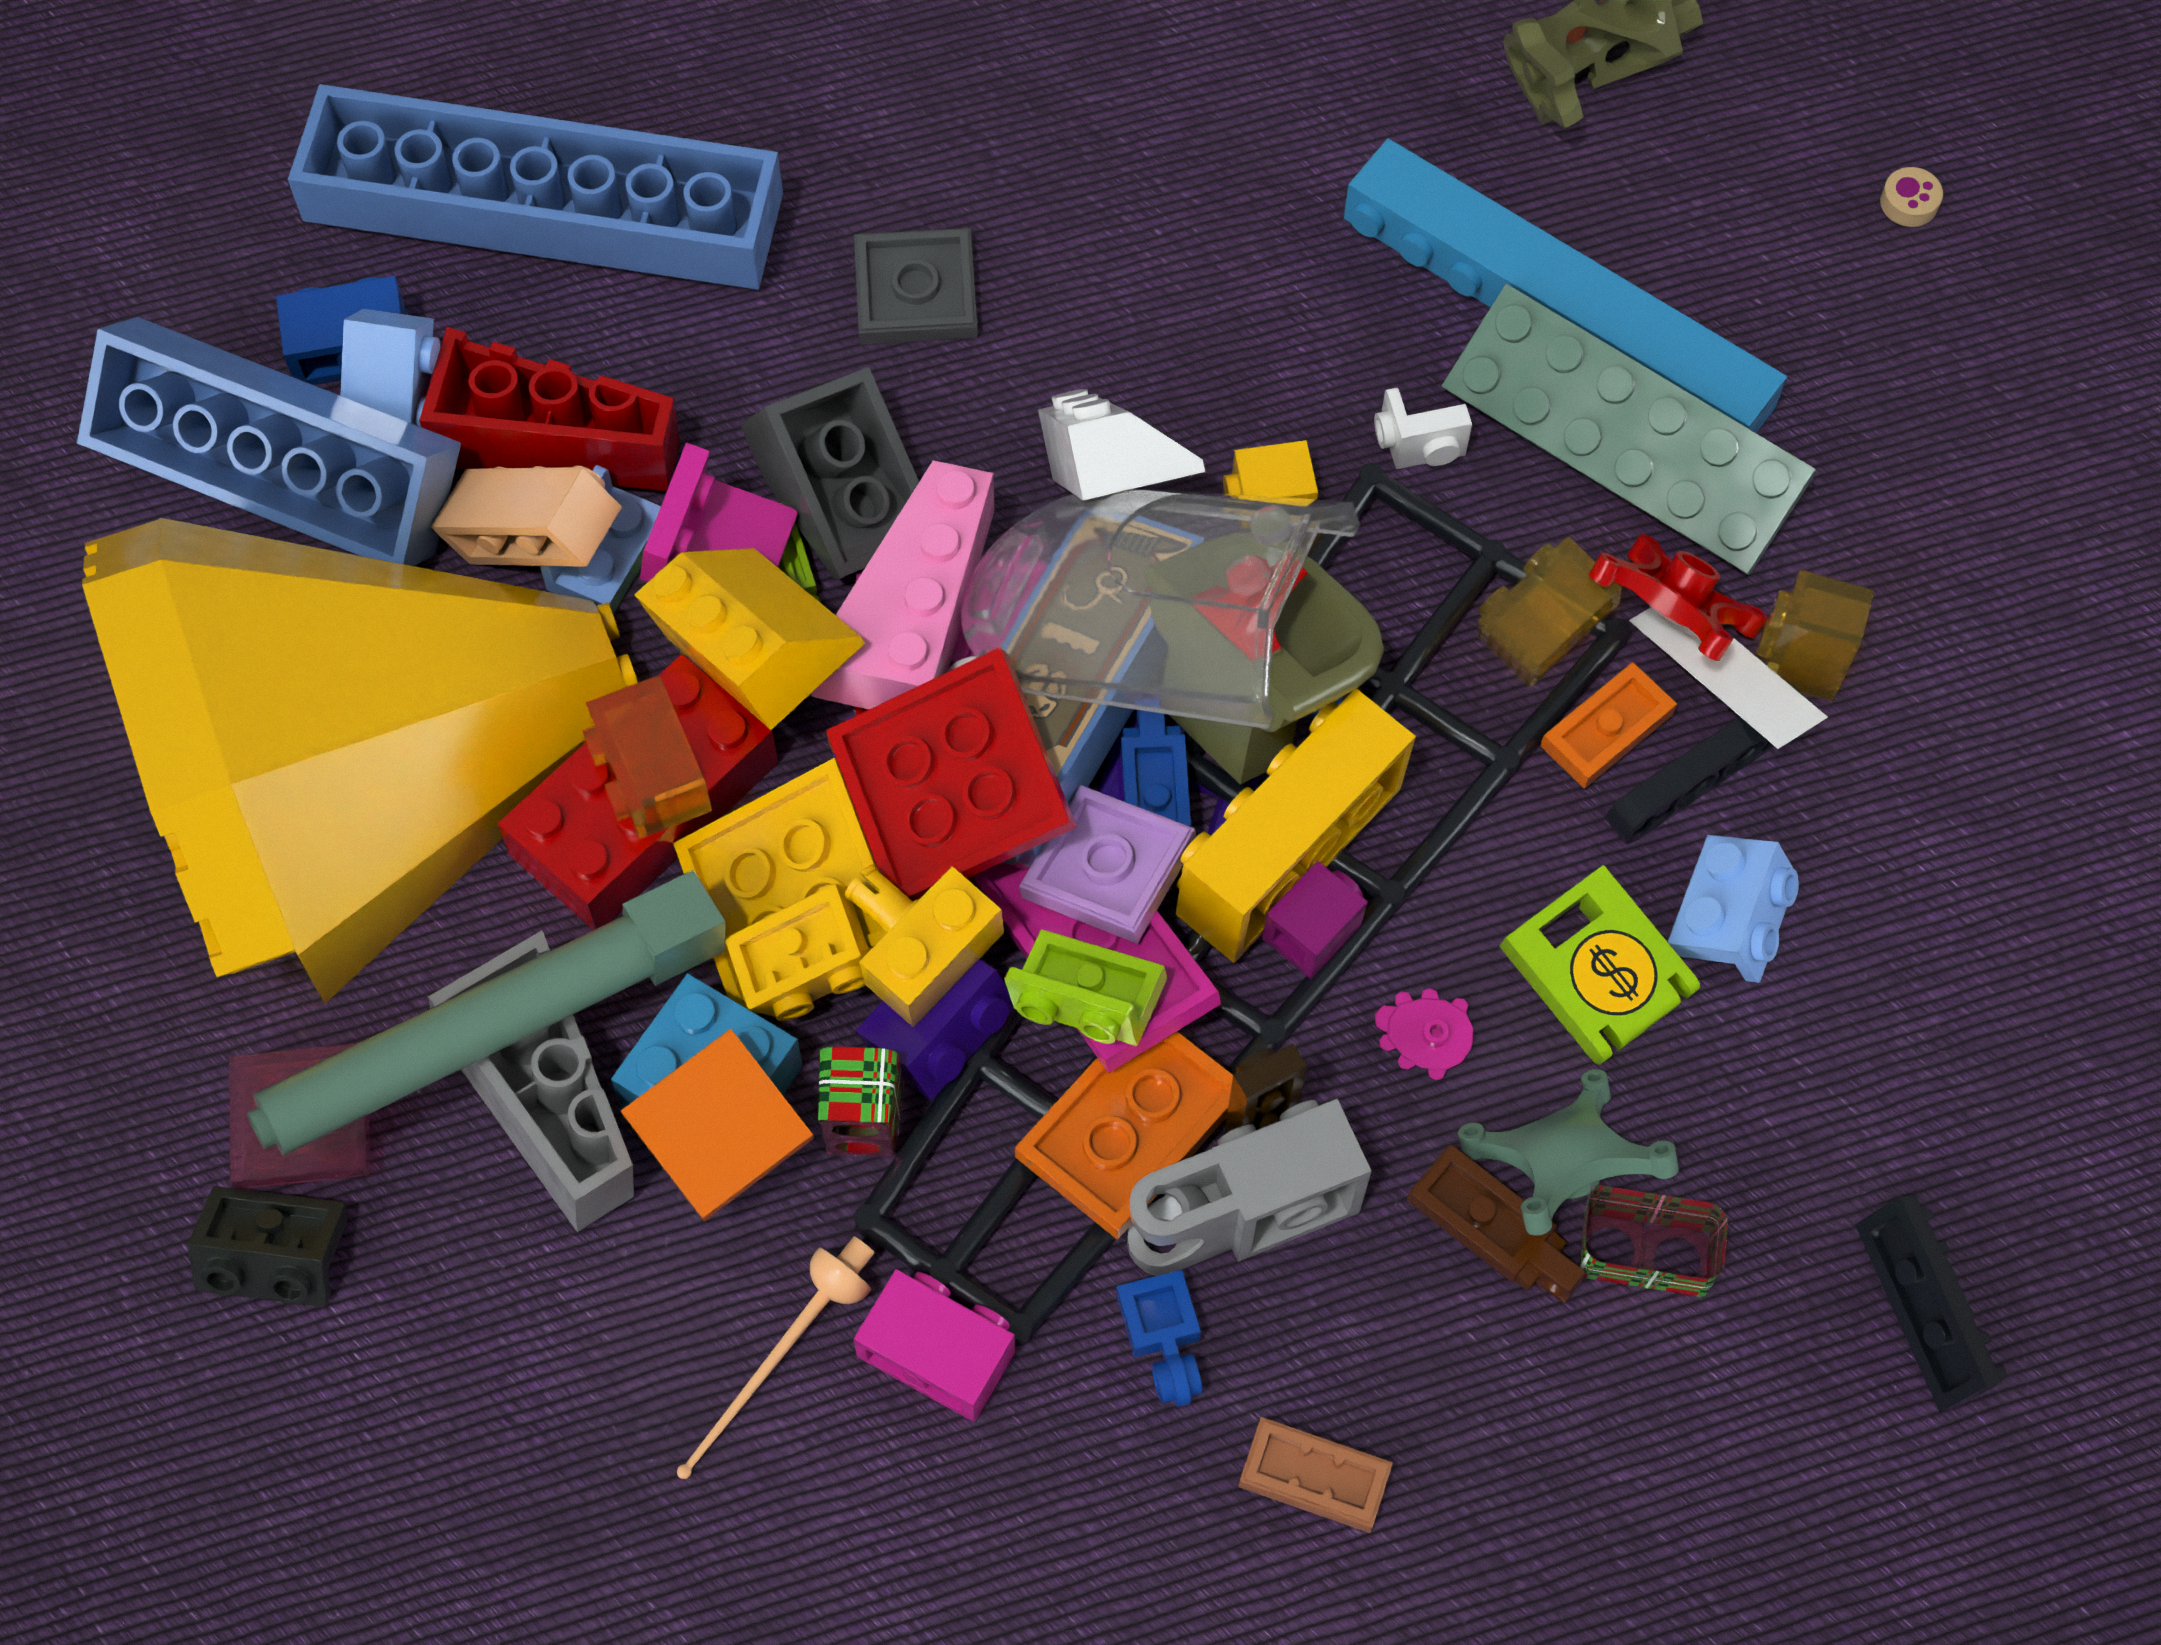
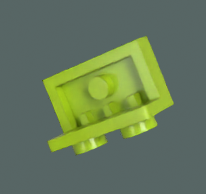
M1041 929L1023 969L1010 967L1004 980L1014 1009L1030 1021L1043 1025H1050L1053 1021L1078 1028L1085 1036L1100 1043L1112 1044L1117 1040L1138 1046L1166 983L1167 975L1164 965Z

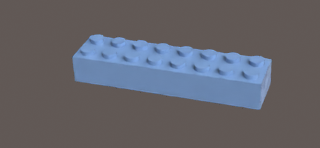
M322 84L318 86L288 177V182L302 221L756 290H759L783 197L778 152Z

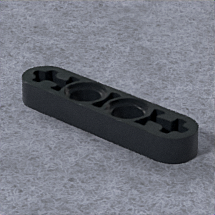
M1789 684L1808 700L1795 684ZM1739 716L1630 790L1608 811L1606 821L1625 843L1635 842L1775 746Z

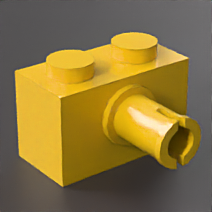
M871 864L860 872L865 878L864 882L862 883L855 877L847 887L845 897L859 906L885 929L886 933L859 961L865 985L914 1028L1004 934L1002 910L953 866L920 899L911 901L885 878L877 867Z

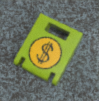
M1604 865L1505 937L1499 946L1584 1052L1598 1065L1604 1063L1613 1054L1610 1045L1599 1033L1601 1030H1603L1617 1050L1620 1051L1678 1007L1681 1003L1679 994L1684 998H1689L1700 989V983L1694 973ZM1580 903L1579 909L1591 923L1555 949L1541 931Z

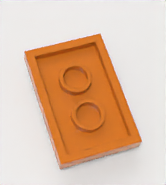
M1178 1032L1168 1036L1110 1073L1107 1072L1099 1059L1096 1058L1016 1145L1015 1158L1118 1240L1132 1224L1129 1212L1130 1196L1135 1184L1149 1173L1192 1157L1227 1118L1233 1075ZM1158 1194L1154 1195L1153 1197H1151V1198L1149 1199V1201H1148V1203H1147V1206L1153 1201V1199H1154Z

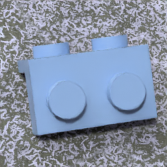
M1707 835L1668 940L1670 946L1680 957L1735 964L1745 981L1756 983L1761 981L1767 962L1772 961L1776 956L1779 946L1780 925L1787 907L1792 906L1795 902L1799 888L1798 874L1779 843Z

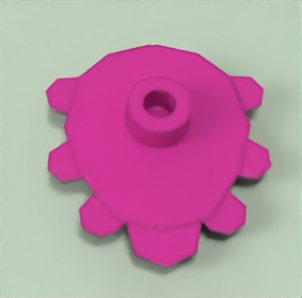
M1428 988L1422 991L1421 999L1413 1001L1409 993L1401 991L1395 996L1397 1007L1383 1005L1375 1013L1376 1027L1387 1033L1379 1040L1381 1049L1388 1052L1397 1048L1401 1053L1398 1059L1400 1068L1409 1070L1417 1065L1420 1068L1428 1069L1429 1077L1435 1081L1442 1079L1446 1070L1460 1064L1472 1048L1473 1026L1466 1014L1469 1005L1465 999L1456 998L1450 1003L1439 999L1437 991Z

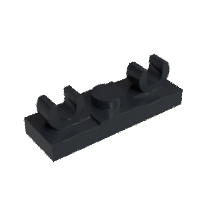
M1916 1194L1900 1196L1858 1222L1855 1226L1939 1412L1956 1409L2003 1383L2001 1379L2007 1375L2004 1366L1995 1367L1985 1345L1992 1340L1988 1333L1978 1331L1973 1320L1975 1319L1947 1256L1943 1255L1949 1250L1946 1242H1937L1928 1221L1934 1218L1932 1211L1921 1207Z

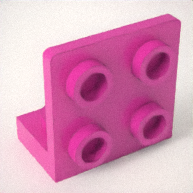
M686 443L644 548L640 580L649 582L681 552L755 548L775 566L779 567L797 518V511L792 507L715 480L716 477L706 474L710 451Z

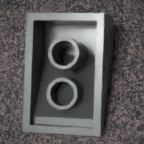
M869 367L768 405L740 424L765 482L781 504L792 507L797 511L796 526L835 581L865 569L919 483Z

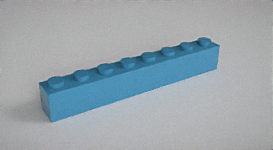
M1389 138L1348 184L1344 219L1350 222L1362 235L1375 237L1398 251L1410 264L1424 267L1446 280L1458 293L1464 296H1472L1491 308L1505 284H1508L1755 433L1758 432L1776 408L1787 379L1785 374Z

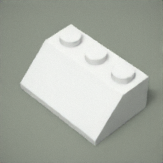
M1087 389L1074 390L1052 396L1053 406L1038 410L1053 481L1082 500L1205 472L1203 459L1129 411L1110 403L1109 399H1101L1098 397V394L1088 395Z

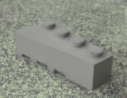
M543 930L428 996L430 1009L549 952L550 948ZM573 1015L461 1069L577 1232L634 1197L632 1161L604 1089L601 1088L585 1039L583 1035L581 1036Z

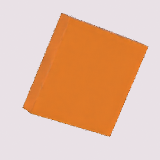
M729 1029L621 1110L622 1115L704 1222L814 1139L811 1131L732 1029Z

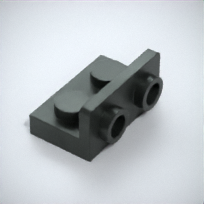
M213 1186L187 1244L195 1289L200 1292L214 1293L221 1296L232 1295L280 1301L286 1304L326 1306L331 1295L328 1268L347 1223L345 1202Z

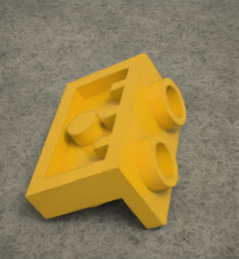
M835 883L725 938L748 1010L774 1016L778 1021L792 1020L814 1009L813 1001L831 992L834 994H844L865 986L859 961L872 948H869L866 943L853 903L845 897L847 887Z

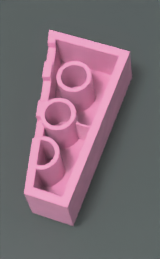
M932 461L836 614L839 619L861 636L865 644L811 693V697L871 709L947 672L994 514V473Z

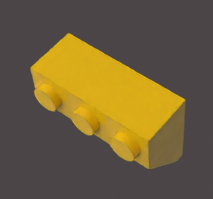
M755 548L681 552L634 594L666 638L770 730L865 644L858 633Z

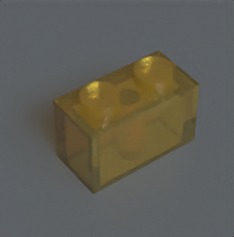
M1569 536L1556 548L1548 543L1539 549L1523 568L1527 575L1510 591L1505 586L1497 589L1478 610V613L1482 616L1478 620V637L1530 688L1620 603L1622 587L1612 582L1610 587H1604L1594 582L1588 576V573L1595 564V561Z
M1799 570L1790 592L1779 589L1770 618L1765 621L1756 655L1765 657V665L1788 684H1795L1802 693L1833 701L1861 645L1874 590Z

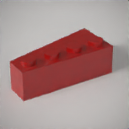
M446 327L419 422L422 428L461 442L455 469L533 468L535 466L562 468L583 466L593 471L594 467L599 465L609 470L612 486L660 491L668 490L680 448L674 398L602 375L596 380L573 374L571 365L549 359L546 365L517 356L516 348L494 341L490 347L468 341L466 332Z

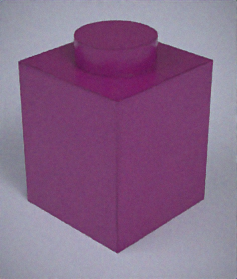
M1317 860L1266 914L1262 939L1307 977L1312 979L1359 929L1368 901L1363 898L1361 889L1348 875L1338 870L1331 872Z

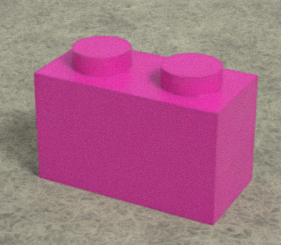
M895 1269L854 1337L857 1357L975 1423L1015 1355V1334L1007 1331L1010 1324L1002 1316L987 1307L975 1305L971 1311L949 1299L950 1290L927 1274L916 1272L914 1277L911 1278Z

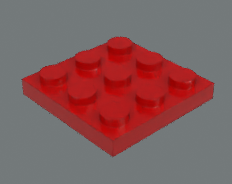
M1001 647L826 730L879 872L911 901L920 899L952 866L968 879L1077 828L1010 658Z

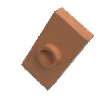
M1261 1417L1238 1487L1371 1533L1393 1462Z

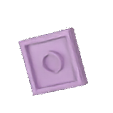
M1080 785L1068 805L1077 828L1044 844L1019 885L1021 896L1025 900L1138 944L1183 866L1180 858L1188 845L1196 838L1195 829Z

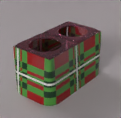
M826 1047L820 1049L818 1120L828 1154L869 1157L895 1156L904 1090L900 1059L897 1052L882 1048Z
M1590 1185L1583 1217L1578 1265L1586 1272L1583 1278L1705 1298L1725 1264L1728 1219L1725 1212L1719 1206L1710 1202L1595 1185L1590 1197ZM1644 1222L1657 1224L1649 1226L1647 1230L1643 1226ZM1604 1227H1614L1625 1232L1634 1246V1257L1630 1265L1606 1263L1593 1258L1587 1250L1590 1236L1596 1230ZM1669 1238H1682L1692 1243L1698 1250L1701 1258L1698 1274L1694 1277L1657 1271L1654 1265V1252L1657 1246Z

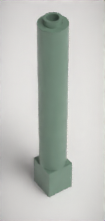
M692 870L623 903L622 917L254 1093L253 1097L257 1108L246 1113L248 1120L264 1150L276 1145L281 1154L285 1156L648 977L651 978L656 986L725 952L726 921L698 876Z

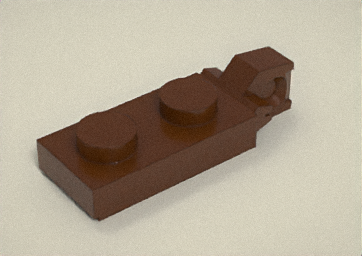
M1449 1145L1408 1193L1407 1201L1512 1283L1516 1281L1518 1285L1528 1291L1537 1283L1538 1286L1564 1304L1581 1285L1586 1272L1561 1253L1567 1243L1555 1232L1557 1225L1552 1222L1550 1231L1542 1235H1531L1526 1232L1521 1212V1204L1524 1200L1453 1145Z

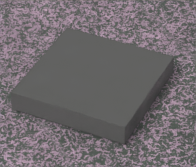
M971 228L854 234L860 345L978 338Z

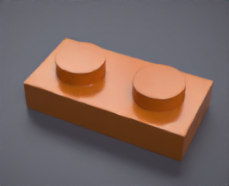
M1632 662L1543 736L1540 747L1585 789L1674 714L1677 703Z

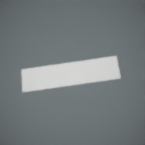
M1651 607L1629 620L1777 749L1828 718L1735 638H1733L1732 643L1721 660L1714 661L1699 651L1698 647L1702 641L1693 631L1667 620Z

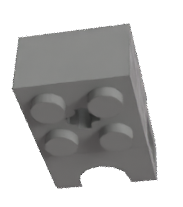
M1338 1099L1318 1106L1315 1100L1299 1103L1282 1113L1280 1116L1281 1121L1256 1130L1254 1125L1238 1127L1223 1135L1217 1142L1218 1146L1149 1173L1140 1179L1133 1187L1130 1196L1129 1212L1132 1224L1128 1228L1127 1239L1129 1255L1135 1264L1144 1272L1158 1276L1182 1270L1229 1250H1233L1239 1262L1359 1214L1371 1175V1169ZM1156 1194H1165L1164 1197L1147 1206L1151 1197ZM1144 1239L1156 1246L1176 1245L1170 1252L1161 1254L1152 1251L1144 1243Z

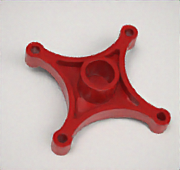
M1639 534L1627 554L1628 558L1634 563L1601 552L1588 573V576L1601 586L1610 587L1612 582L1627 587L1641 597L1662 617L1689 628L1702 641L1698 647L1699 651L1714 661L1721 660L1733 641V637L1721 624H1732L1738 632L1753 639L1768 618L1767 614L1756 606L1741 603L1715 591L1713 588L1719 581L1720 574L1709 563L1685 551H1677L1671 560L1661 549V545L1654 538L1646 534Z

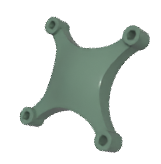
M1592 1069L1585 1072L1581 1076L1583 1090L1578 1099L1571 1105L1535 1122L1505 1132L1484 1131L1483 1126L1479 1123H1468L1461 1126L1458 1130L1462 1153L1471 1160L1483 1158L1502 1161L1517 1167L1532 1180L1535 1185L1533 1197L1524 1200L1521 1204L1526 1232L1531 1235H1542L1549 1232L1552 1228L1551 1219L1561 1203L1566 1199L1583 1197L1589 1194V1190L1591 1193L1595 1185H1598L1602 1179L1628 1174L1654 1175L1660 1179H1668L1679 1172L1676 1148L1670 1141H1657L1651 1144L1650 1147L1637 1145L1616 1134L1601 1120V1110L1604 1104L1611 1099L1608 1076L1603 1070Z

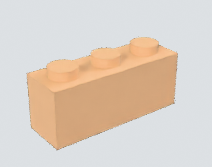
M583 466L466 469L430 527L471 565L587 567L622 506L604 489L605 482L592 470Z

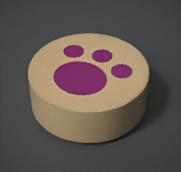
M1916 167L1901 168L1888 177L1880 198L1881 207L1885 215L1899 225L1907 227L1922 226L1935 217L1943 198V189L1938 179L1930 172Z

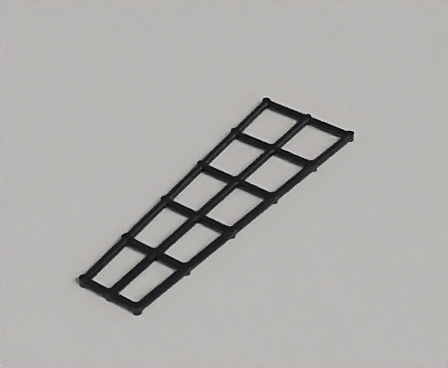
M1367 463L1361 467L1359 476L1305 555L1312 558L1325 569L1370 500L1375 496L1474 559L1389 672L1378 666L1375 674L1362 685L1372 691L1369 699L1388 713L1394 705L1485 764L1486 767L1390 879L1382 876L1345 850H1342L1326 867L1331 872L1338 870L1348 875L1359 886L1362 893L1372 900L1366 906L1359 929L1312 979L1305 976L1270 1018L1207 976L1218 990L1221 1005L1212 1009V1011L1252 1037L1249 1043L1226 1068L1232 1075L1238 1073L1236 1070L1238 1065L1253 1053L1265 1048H1272L1273 1052L1282 1047L1284 1040L1392 914L1400 909L1403 901L1505 782L1514 776L1517 768L1540 743L1543 736L1552 729L1618 650L1625 646L1630 634V625L1626 620L1609 616L1506 551L1502 542L1487 539L1384 474L1382 467L1376 463ZM1494 573L1502 576L1597 637L1504 746L1409 686ZM1185 731L1183 734H1185L1188 777L1230 804L1248 786L1244 783L1240 785L1227 772L1201 756L1200 752L1203 748ZM1191 929L1181 942L1196 963L1211 946L1194 929ZM1016 1009L1008 1015L1003 1026L997 1032L991 1034L964 1064L959 1075L947 1083L938 1093L864 1204L855 1211L854 1222L856 1231L861 1236L870 1238L914 1271L927 1274L941 1282L950 1290V1297L972 1311L975 1305H982L1002 1316L1010 1324L1007 1331L1015 1334V1346H1023L1030 1342L1035 1331L1115 1238L1094 1222L1021 1308L1016 1311L962 1271L1036 1176L1033 1171L1015 1158L941 1256L886 1218L980 1078L1039 1120L1058 1101L995 1057L1022 1017ZM1094 1055V1057H1093V1058L1091 1059V1061L1087 1064V1066L1084 1068V1070L1081 1072V1074L1077 1077V1079H1078V1078L1083 1074V1072L1094 1062V1060L1097 1058L1096 1055Z

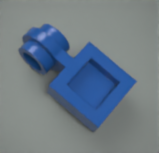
M1182 1270L1116 1286V1298L1134 1358L1161 1352L1163 1361L1151 1364L1154 1385L1161 1404L1174 1402L1176 1407L1191 1404L1192 1396L1202 1394L1201 1378L1193 1354L1180 1356L1177 1347L1199 1342L1201 1330Z

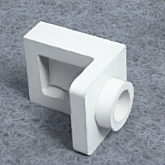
M1397 387L1385 390L1382 412L1375 413L1374 416L1378 443L1382 449H1390L1396 469L1426 463L1431 466H1440L1452 462L1457 457L1466 455L1472 428L1466 404L1407 415Z

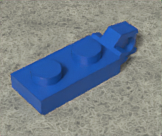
M1163 692L1137 693L1138 728H1123V737H1121L1120 748L1124 802L1191 827L1185 734H1181L1180 726H1165Z

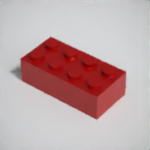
M681 654L497 823L507 851L536 880L592 930H595L613 921L623 911V903L638 897L678 859L674 842L720 819L778 764L773 731L766 727L686 656Z

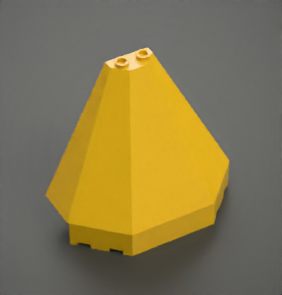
M159 518L158 520L85 543L87 556H84L83 570L86 577L82 578V586L148 806L160 837L165 836L176 867V877L194 922L199 921L216 977L229 973L234 974L296 952L324 1004H326L503 839L497 823L631 701L628 693L640 689L628 654L616 657L610 641L620 638V634L608 602L596 606L592 600L165 518Z

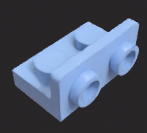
M596 465L593 472L605 482L604 489L622 506L620 512L587 567L540 566L546 590L556 594L592 600L596 606L608 602L614 614L641 569L643 551L648 541L647 538L650 536L661 506L612 486L609 470Z

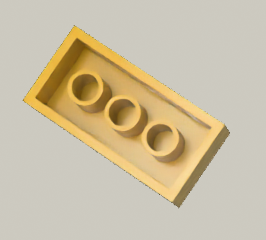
M1357 688L1340 705L1337 702H1333L1323 707L1310 724L1309 731L1312 733L1298 747L1292 743L1286 745L1270 763L1266 772L1269 777L1255 791L1250 787L1243 789L1227 807L1223 816L1226 821L1212 835H1209L1206 831L1200 833L1188 845L1180 858L1183 868L1182 875L1176 884V887L1179 888L1176 915L1233 963L1263 934L1266 914L1317 860L1327 867L1401 789L1416 736Z

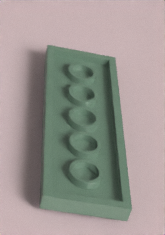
M1505 284L1441 386L1446 391L1749 576L1817 473L1816 469L1508 284Z

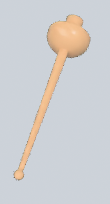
M853 1236L837 1258L820 1247L816 1250L811 1258L809 1269L811 1279L818 1289L817 1293L686 1464L678 1467L677 1475L679 1478L687 1479L690 1477L692 1467L830 1300L840 1304H854L863 1300L870 1293L871 1287L858 1276L859 1272L875 1253L869 1246Z

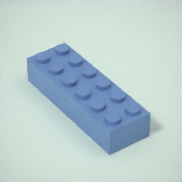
M140 317L105 326L97 330L77 444L356 555L415 566L436 555L440 536L430 526L449 497L461 442Z

